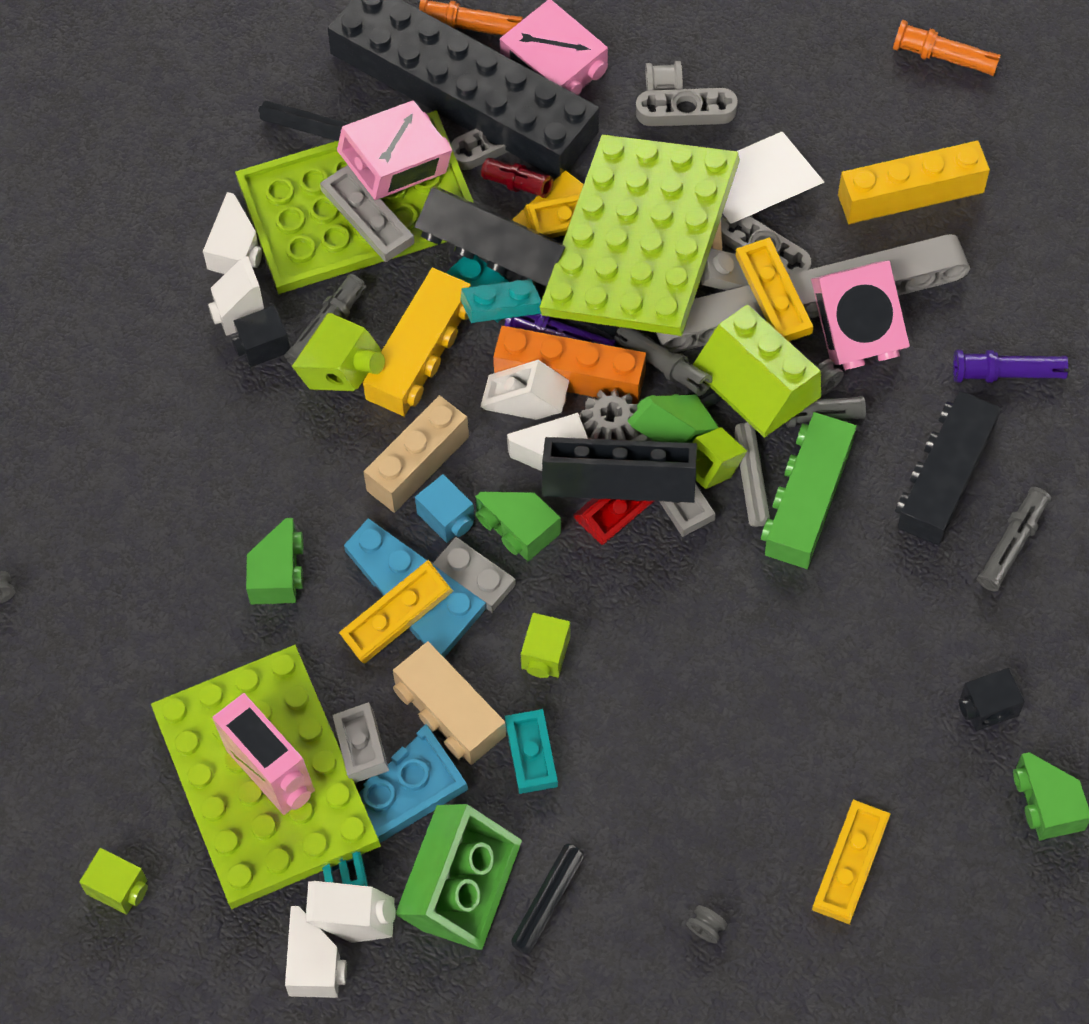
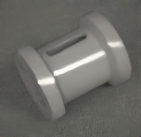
M675 61L674 65L657 66L645 63L647 91L683 89L681 61Z

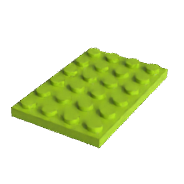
M438 112L427 113L433 126L442 137L448 140ZM338 141L235 171L239 187L278 294L384 262L321 191L320 183L348 165L337 151ZM453 150L445 174L380 198L414 235V244L392 259L438 245L422 238V230L415 228L432 187H440L473 202Z
M602 135L562 243L566 247L558 263L554 265L540 304L542 316L682 336L740 162L738 151Z
M296 645L151 703L231 909L323 871L322 868L327 864H330L331 867L336 866L341 862L339 860L341 858L346 861L353 858L352 853L360 851L362 855L381 847L352 778L349 779L347 776L342 753ZM243 693L247 695L302 756L315 791L311 794L310 799L299 809H291L285 815L277 809L226 751L212 719L214 715Z

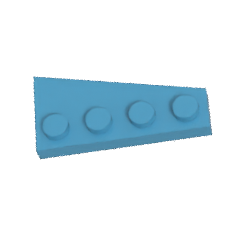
M369 518L344 545L348 556L372 585L376 586L383 595L387 594L427 561ZM434 566L454 592L409 627V629L423 644L429 641L445 658L486 610V602Z
M427 724L416 733L417 737L406 748L402 746L391 757L392 761L388 764L389 771L369 778L363 784L364 788L359 792L380 843L431 813L437 805H444L468 790L466 781ZM339 864L333 866L332 871L337 870L339 868Z

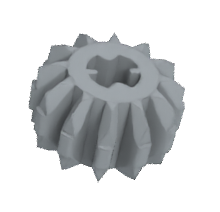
M616 388L611 392V396H606L600 390L597 393V400L587 399L585 410L580 412V419L587 437H590V439L632 440L638 436L637 432L639 431L628 423V419L637 411L638 405L632 404L630 393L620 398Z

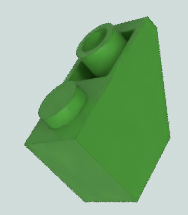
M697 395L648 396L638 403L637 411L628 419L631 427L654 442L693 443L696 437L719 428Z
M480 492L475 496L476 517L479 522L488 530L494 529L502 536L501 540L505 547L514 555L519 553L527 562L561 534V517L535 493Z
M285 518L247 554L246 590L251 605L296 603V589H303L302 566H297V555L303 554V533L296 532L293 518Z
M1030 752L1021 754L1016 769L1013 770L1014 782L1017 790L1025 794L1028 803L1025 806L1027 823L1030 829L1036 828L1039 841L1085 831L1089 824V807L1080 780Z

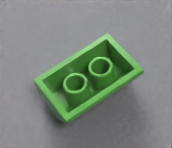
M468 804L437 805L396 910V915L423 932L476 950H482L522 840Z

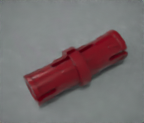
M489 157L484 161L481 168V176L484 180L506 185L513 192L522 190L538 195L541 198H547L553 187L551 176L527 170L523 164L515 163L511 165Z

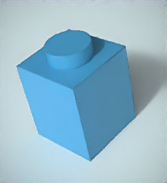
M444 474L415 496L417 514L446 543L455 536L460 537L472 527L475 520L473 503Z

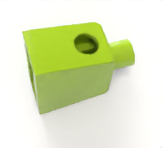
M327 313L292 367L311 390L354 391L359 388L368 373L379 374L383 370L385 358L381 353V348L364 327L332 313Z

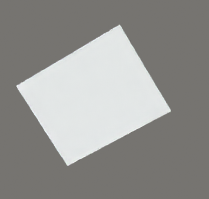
M783 132L777 133L738 150L740 162L723 215L732 224L824 183V181Z

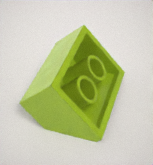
M748 304L718 324L693 363L695 367L712 376V383L704 382L764 438L821 398V370Z

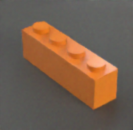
M501 325L493 356L494 373L540 360L569 380L567 392L597 398V393L600 390L606 396H611V392L616 388L620 398L630 393L632 404H638L645 377L646 352Z

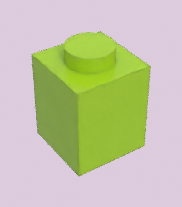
M722 427L698 436L693 441V443H697L696 481L705 489H708L730 479L747 453V450Z
M533 613L521 651V669L527 670L529 674L539 678H548L549 676L559 678L571 637L570 621Z
M99 848L79 881L87 895L126 915L133 905L138 906L141 903L148 887L142 868L102 848Z

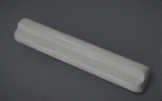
M748 422L739 423L735 426L734 434L735 440L747 450V453L740 462V470L749 524L752 527L764 526L770 515L756 432Z

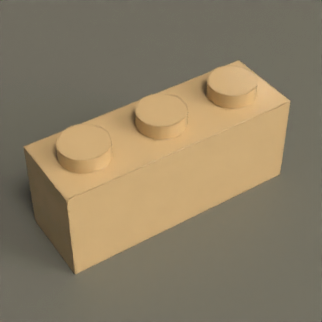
M439 395L364 470L367 492L395 513L469 438L467 416Z
M429 641L393 669L395 681L393 689L405 704L408 705L412 702L419 709L420 713L418 715L421 721L427 724L432 732L437 729L446 738L444 741L446 747L457 759L463 756L472 765L506 737L505 721Z

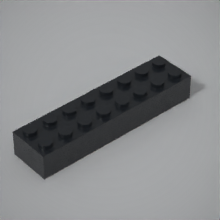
M352 0L328 27L331 55L429 109L437 111L440 115L469 131L477 129L483 132V135L486 136L489 142L495 145L504 144L506 151L555 178L559 177L565 170H569L599 132L598 106L402 0Z

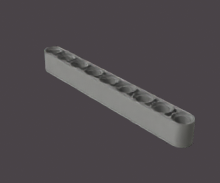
M949 234L790 274L789 277L809 318L819 316V311L811 282L812 278L890 260L899 296L957 281L969 273L970 266L958 237ZM750 285L694 299L683 335L676 336L657 333L660 345L673 353L706 345L718 324L747 304L765 321L766 319Z

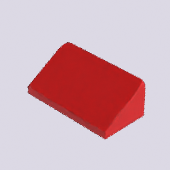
M592 498L574 513L573 517L589 534L603 545L654 501Z

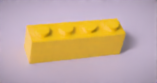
M973 141L841 172L838 197L848 224L984 193L990 169L979 141Z
M433 267L431 268L381 351L385 358L383 370L379 374L368 373L363 381L366 400L404 417L410 406L415 407L419 403L428 376L432 378L436 374L441 362L440 356L445 347L451 348L455 342L458 333L457 327L461 320L469 318L460 298L461 289L471 287L470 283Z

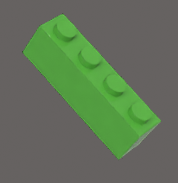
M813 412L809 425L802 423L796 444L800 445L801 448L798 456L791 454L784 476L790 478L786 488L779 486L773 503V508L778 509L774 520L767 518L761 535V540L766 541L765 556L808 569L852 448L857 425Z

